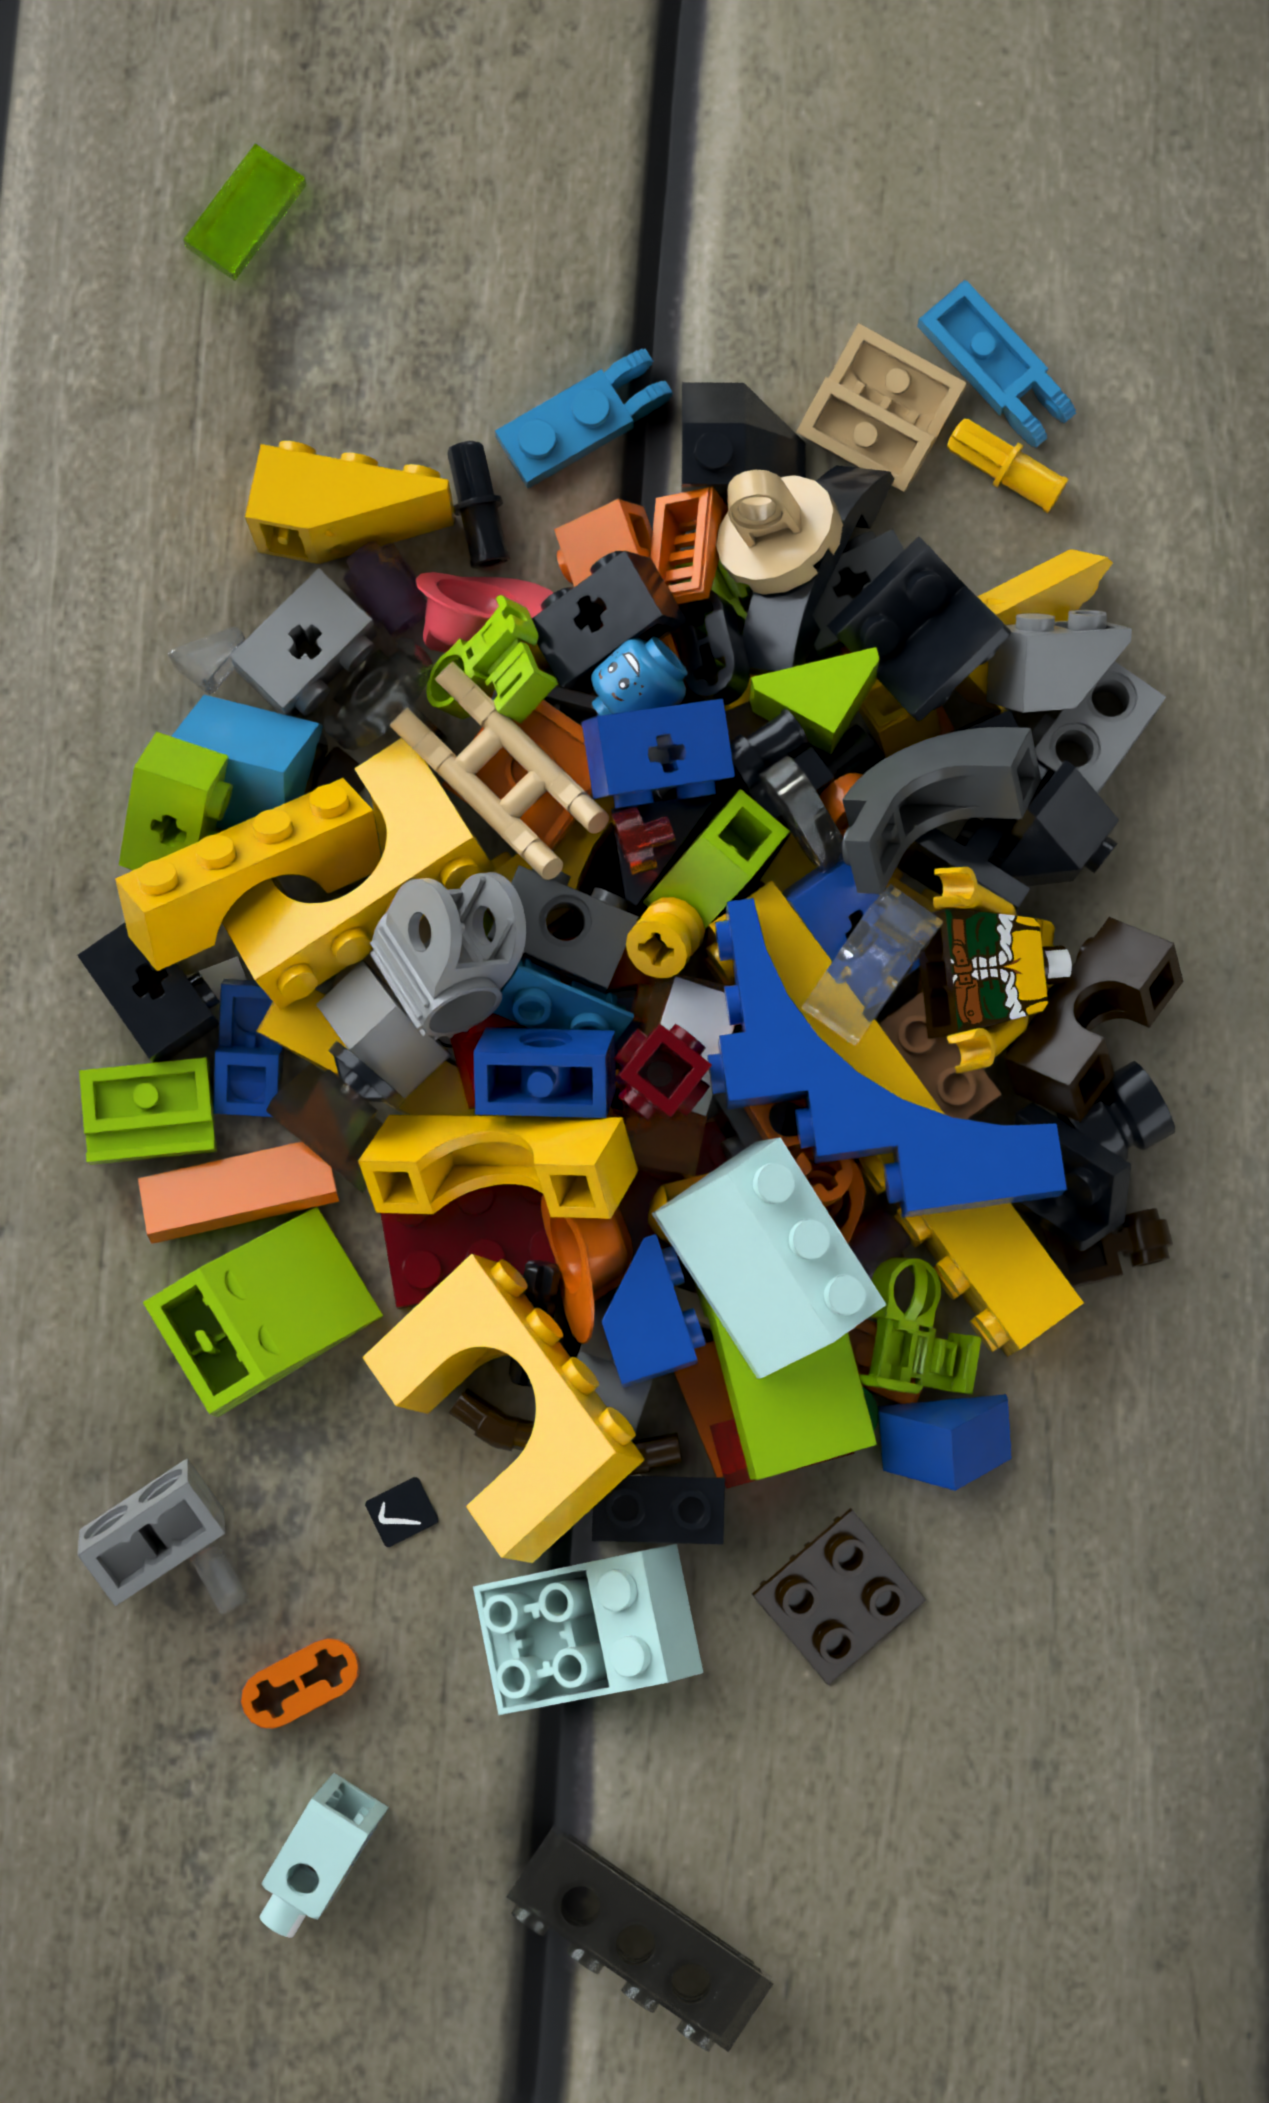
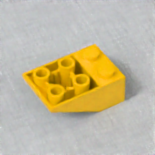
M281 441L278 447L260 445L245 513V519L258 553L316 564L453 526L456 516L454 514L449 480L440 478L441 474L432 468L414 464L403 466V471L379 467L377 460L358 453H343L340 459L316 455V450L313 447L295 441Z

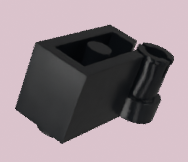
M787 709L782 710L778 716L745 738L739 734L730 741L735 777L732 778L730 798L739 789L743 790L789 831L797 826L801 818L806 820L815 814L814 806L821 793L834 782V776L812 746H808L801 751L802 745L804 746L808 743V738L798 721Z

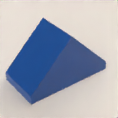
M1006 1394L878 1406L883 1471L956 1491L1012 1459L1009 1407Z

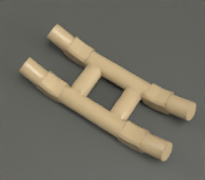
M452 661L435 680L484 730L456 756L408 707L394 719L390 727L543 879L551 880L561 872L563 862L520 817L546 791L590 833H598L603 830L608 824L609 815L511 718L498 713L494 701ZM503 747L528 773L501 800L475 774Z

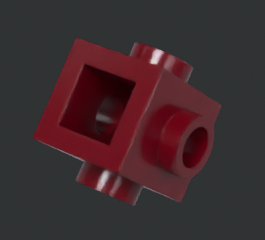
M658 1024L648 1036L637 1028L613 1058L622 1066V1069L613 1079L624 1087L617 1097L647 1121L655 1113L666 1120L671 1118L676 1110L686 1117L710 1087L709 1084L702 1080V1077L712 1066L711 1063L700 1056L706 1049L705 1046L677 1024H674L670 1031L663 1025ZM663 1062L670 1068L671 1078L665 1086H655L649 1081L647 1070L651 1063Z

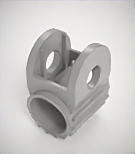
M495 872L474 874L465 880L460 889L447 890L440 882L434 879L422 878L407 881L397 891L388 911L383 915L375 928L373 939L370 942L374 950L370 955L423 1038L430 1035L434 1041L442 1036H447L450 1039L454 1034L462 1031L467 1032L469 1028L489 1017L500 1005L502 1000L500 989L511 978L525 947L526 919L521 899L511 882ZM487 908L492 912L496 923V932L492 942L487 939L483 928V916ZM423 914L428 919L431 927V938L424 945L419 935V923Z

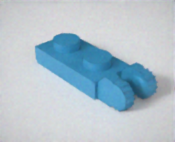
M964 280L918 319L917 327L999 416L1001 414L1005 415L1010 426L1031 447H1038L1047 439V434L1041 422L1019 400L1029 390L1033 389L1038 401L1056 420L1058 419L1060 422L1065 423L1076 414V409L1071 400L1047 374L1048 367L968 281Z
M646 349L636 350L628 356L614 362L605 372L600 369L495 430L496 439L527 489L633 429L634 422L669 401L674 393L666 381L649 385L636 393L625 404H623L615 391L632 381V379L644 374L653 365L654 361Z

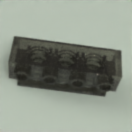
M552 1825L507 1893L506 1897L516 1904L511 1914L517 1920L541 1936L545 1935L549 1927L571 1942L566 1950L569 1956L595 1974H599L603 1967L606 1966L626 1980L621 1991L651 2013L655 2012L659 2004L681 2019L676 2029L705 2051L709 2052L716 2043L729 2052L774 1984L772 1976L756 1966L753 1960L571 1834H566L555 1825ZM577 1886H585L592 1889L600 1901L598 1911L586 1919H577L571 1916L563 1905V1896L569 1889ZM641 1925L653 1934L655 1943L647 1954L640 1957H632L625 1954L619 1948L617 1942L618 1935L628 1926ZM686 1964L700 1965L710 1976L707 1986L701 1992L694 1995L680 1992L672 1982L674 1973Z

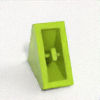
M874 647L751 677L749 701L752 711L771 721L782 710L787 709L804 730L808 743L831 755L876 682L879 665L877 648Z

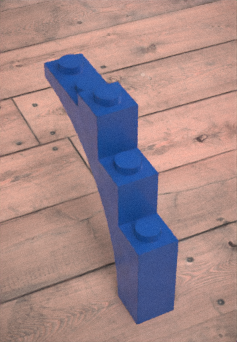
M754 899L727 902L726 921L715 922L720 961L732 960L736 985L724 986L729 1025L741 1024L742 1032L719 1035V1053L707 1055L708 1062L712 1064L709 1069L712 1094L725 1093L727 1109L805 1099L806 1108L795 1109L800 1148L812 1147L814 1164L893 1153L894 1163L884 1164V1179L889 1204L900 1202L902 1218L1059 1197L1067 1190L1057 1124L1004 1126L953 1118L903 1100L858 1073L816 1034L788 996L766 950Z

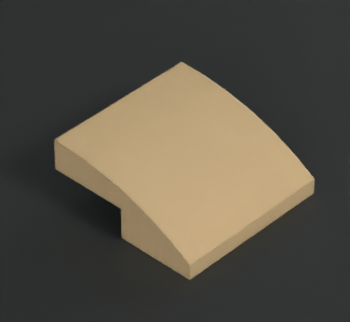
M858 323L829 378L825 377L796 433L859 468L890 471L894 477L892 486L906 492L949 420L968 383Z

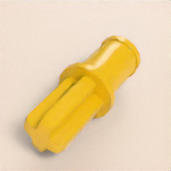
M963 419L956 426L947 444L950 452L994 478L993 486L999 488L1001 484L1007 486L1043 508V511L1049 513L1069 481L1067 477L1060 476L1022 452L1023 444L1018 442L1014 447L970 419Z

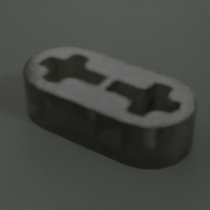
M786 756L761 773L760 779L764 788L811 863L824 874L844 860L842 854L843 836L800 767L790 757Z

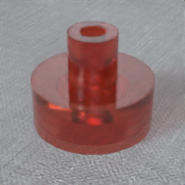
M636 806L611 814L613 826L631 875L636 876L657 868L653 848L676 841L668 817L665 816L644 824Z

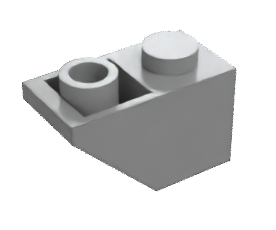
M1096 610L1069 611L1068 621L1056 622L1055 616L1048 614H1017L1016 624L1006 625L1011 630L1010 636L999 646L996 654L988 661L986 702L1022 713L1076 708L1131 642L1132 628L1108 623L1107 613Z

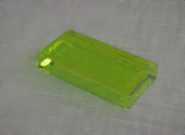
M254 144L184 237L185 247L236 281L307 186L305 177L257 144Z

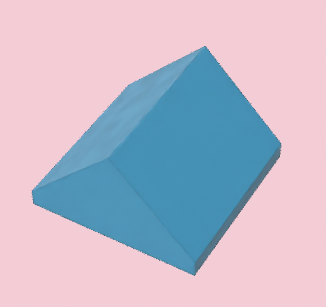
M203 695L172 734V737L229 756L224 782L233 785L232 795L224 817L221 821L217 820L216 828L226 830L257 816L263 811L273 809L304 795L323 725Z

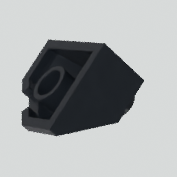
M682 382L681 493L713 486L728 506L727 489L729 482L736 475L745 471L767 470L777 474L779 477L796 475L806 478V443L745 383Z
M1065 760L1028 806L1023 818L1019 819L1014 825V829L1004 841V847L1000 851L997 850L988 862L1027 887L1074 881L1084 867L1095 874L1118 843L1111 839L1109 835L1119 819L1079 770Z

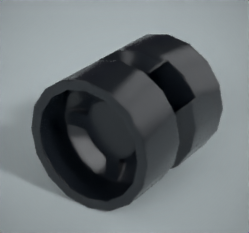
M1132 1061L1114 1071L1115 1076L1080 1123L1056 1112L1059 1119L1124 1160L1128 1159L1129 1147L1135 1146L1140 1150H1145L1175 1133V1125L1163 1097L1150 1076L1136 1061Z

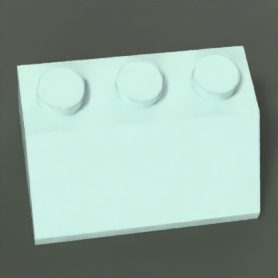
M781 1137L755 1141L651 1213L756 1378L761 1379L835 1342L887 1305Z

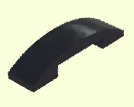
M836 465L816 480L829 493L838 507L843 523L840 545L834 555L827 549L824 556L813 565L818 574L810 581L787 592L765 595L753 592L742 634L751 675L758 676L804 665L821 631L812 614L854 528H871L894 482V477L890 471Z

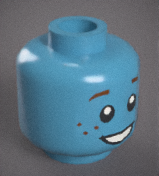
M653 636L648 642L641 638L629 639L597 666L592 673L591 681L598 695L592 701V706L598 715L602 716L679 705L686 694L682 679L688 674L687 670L675 653L658 638Z

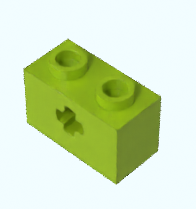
M156 731L133 769L119 866L135 870L150 861L158 860L199 842L204 837L219 833L215 831L217 820L221 821L224 817L233 789L232 784L224 782L228 755Z

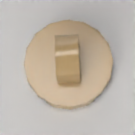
M767 470L745 471L736 475L729 482L727 489L728 512L720 523L716 547L721 564L730 577L737 583L748 584L753 592L765 595L787 592L810 581L818 574L813 565L824 556L827 549L834 555L840 545L843 527L838 507L829 493L815 480L796 475L779 477L777 474Z

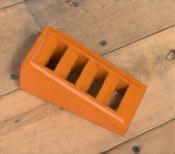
M713 486L656 498L650 558L677 604L707 599L710 595L720 559L716 547L719 526L728 512V506ZM696 530L694 533L685 534L687 531ZM695 546L694 549L680 551L682 548ZM693 562V566L675 569L676 565ZM691 579L690 582L670 585L672 582Z

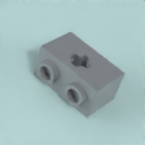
M318 568L229 657L236 672L280 714L295 717L301 712L306 716L326 699L330 692L327 684L344 668L351 672L368 658L375 647L372 640L377 636L372 618ZM317 640L320 654L310 659L305 653L300 659L296 649L297 645L307 641L312 646Z

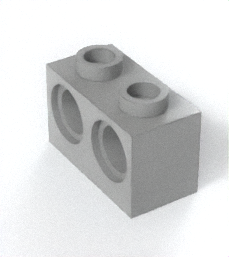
M1114 661L1076 708L1063 709L1056 720L1046 713L1032 731L1037 761L1048 768L1042 781L1047 784L1063 764L1056 755L1055 746L1062 742L1071 741L1079 744L1087 754V763L1076 768L1099 794L1155 716L1166 696ZM1098 692H1110L1116 695L1122 703L1123 713L1114 717L1100 714L1093 706L1092 696Z
M186 1458L79 1530L78 1557L112 1603L117 1606L224 1535V1508L189 1459Z

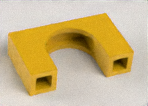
M402 738L355 768L380 809L387 829L384 853L379 864L367 880L352 892L338 899L323 903H304L289 898L278 877H272L258 883L241 895L222 920L225 929L254 980L280 1010L294 1001L308 996L318 985L347 966L361 961L373 950L370 942L373 939L375 928L383 915L388 911L397 891L407 881L431 878L440 882L447 890L460 889L465 880L477 873L491 872L496 869L446 789L442 786L432 767Z
M471 1254L362 1358L395 1406L429 1414L473 1371L492 1359L511 1356L523 1367L531 1381L536 1401L535 1422L530 1439L519 1457L476 1496L466 1508L501 1558L533 1563L645 1459L631 1441L636 1436L631 1424L619 1411L613 1407H607L596 1393L595 1389L599 1387L596 1376L581 1360L576 1357H570L559 1342L563 1337V1333L558 1324L545 1311L540 1308H534L523 1293L528 1288L523 1276L516 1268L503 1259L496 1262Z

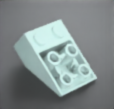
M677 1544L473 1586L498 1715L669 1683L704 1673Z

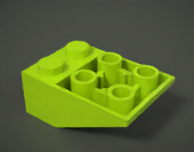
M318 1207L201 1266L143 1302L210 1415L216 1417L222 1416L384 1316Z

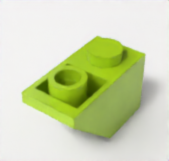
M739 789L717 811L643 900V903L649 907L652 902L662 897H675L684 900L697 910L703 919L704 928L706 929L727 906V902L731 901L754 876L790 831L743 790Z

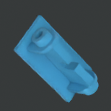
M523 955L511 978L500 990L502 1000L493 1013L530 1029L615 1031V1043L633 1020L634 1014L626 1011L624 1005L617 1003V995L610 992L604 994L574 980L569 985L560 982V974L532 963L531 958Z

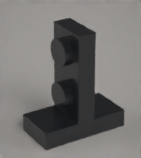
M1038 762L1042 781L1048 768ZM969 818L956 840L937 828H933L917 838L907 848L897 865L898 869L941 896L943 884L939 876H934L935 869L969 867L975 873L978 884L1013 904L1016 911L1030 890L1029 887L988 862L1017 819L984 818L981 821L978 818Z

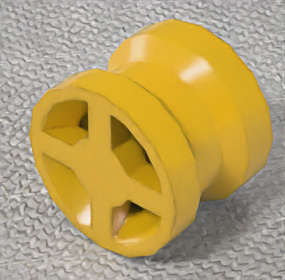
M662 897L652 902L627 935L626 949L628 957L636 968L654 978H670L679 974L689 961L690 956L693 955L703 942L705 933L703 919L697 910L684 900L675 897ZM655 933L661 935V941H663L666 945H664L657 939Z

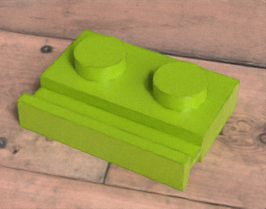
M207 1057L79 1070L83 1127L87 1146L86 1162L88 1164L95 1165L217 1152L210 1062Z

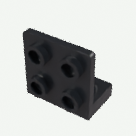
M919 536L827 625L852 653L874 647L877 648L879 665L876 678L916 721L923 720L932 710L941 707L949 699L952 691L979 665L989 661L996 654L999 646L1011 634V630L957 577Z

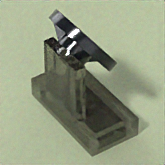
M335 1041L328 1051L334 1056L339 1077L330 1069L323 1073L314 1064L310 1063L272 1098L266 1111L363 1193L367 1189V1185L358 1160L383 1125L375 1117L378 1110L369 1102H388L398 1110L404 1103L405 1098L338 1041Z

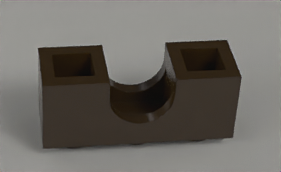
M1109 917L1094 937H1089L1082 944L1077 954L1076 962L1072 966L1069 980L1066 983L1053 984L1047 991L1048 1004L1046 1010L1037 1012L1028 1024L1026 1031L1008 1046L1004 1059L1015 1094L1080 1123L1115 1076L1105 1038L1091 1032V1030L1097 1025L1112 1019H1128L1148 1028L1151 1027L1184 982L1174 943Z

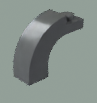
M987 727L939 735L908 746L890 755L861 776L843 798L849 827L843 837L842 854L845 864L851 866L857 893L882 894L907 848L917 838L935 827L967 818L1022 819L1041 782L1031 728Z

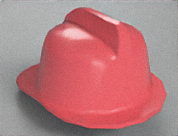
M437 572L421 573L416 577L415 581L417 588L427 596L423 631L424 644L430 650L446 653L459 638L468 642L499 607L496 597L499 595H503L526 607L531 618H533L542 611V602L554 592L536 583L513 578L459 577Z

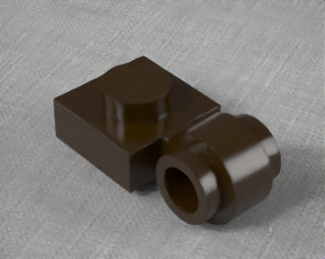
M1157 1208L1125 1215V1222L1121 1224L1122 1228L1117 1233L1113 1234V1232H1110L1084 1251L1075 1249L1045 1228H1043L1049 1256L1071 1286L1077 1288L1121 1277L1123 1271L1119 1254H1123V1257L1130 1256L1132 1268L1147 1266L1170 1259L1167 1247L1173 1245L1167 1219H1160Z

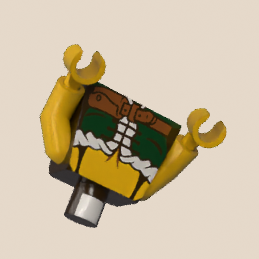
M936 868L934 876L940 877L943 884L942 896L933 897V906L935 908H952L915 916L928 1039L947 1036L949 1044H957L961 1054L960 1065L955 1066L956 1073H963L990 1067L995 1057L1026 1031L1028 1015L1046 1010L1048 1004L1046 985L1066 983L1071 975L1072 964L1070 954L1064 946H1042L1040 925L1035 918L1017 916L1013 904L977 883L975 873L971 868Z

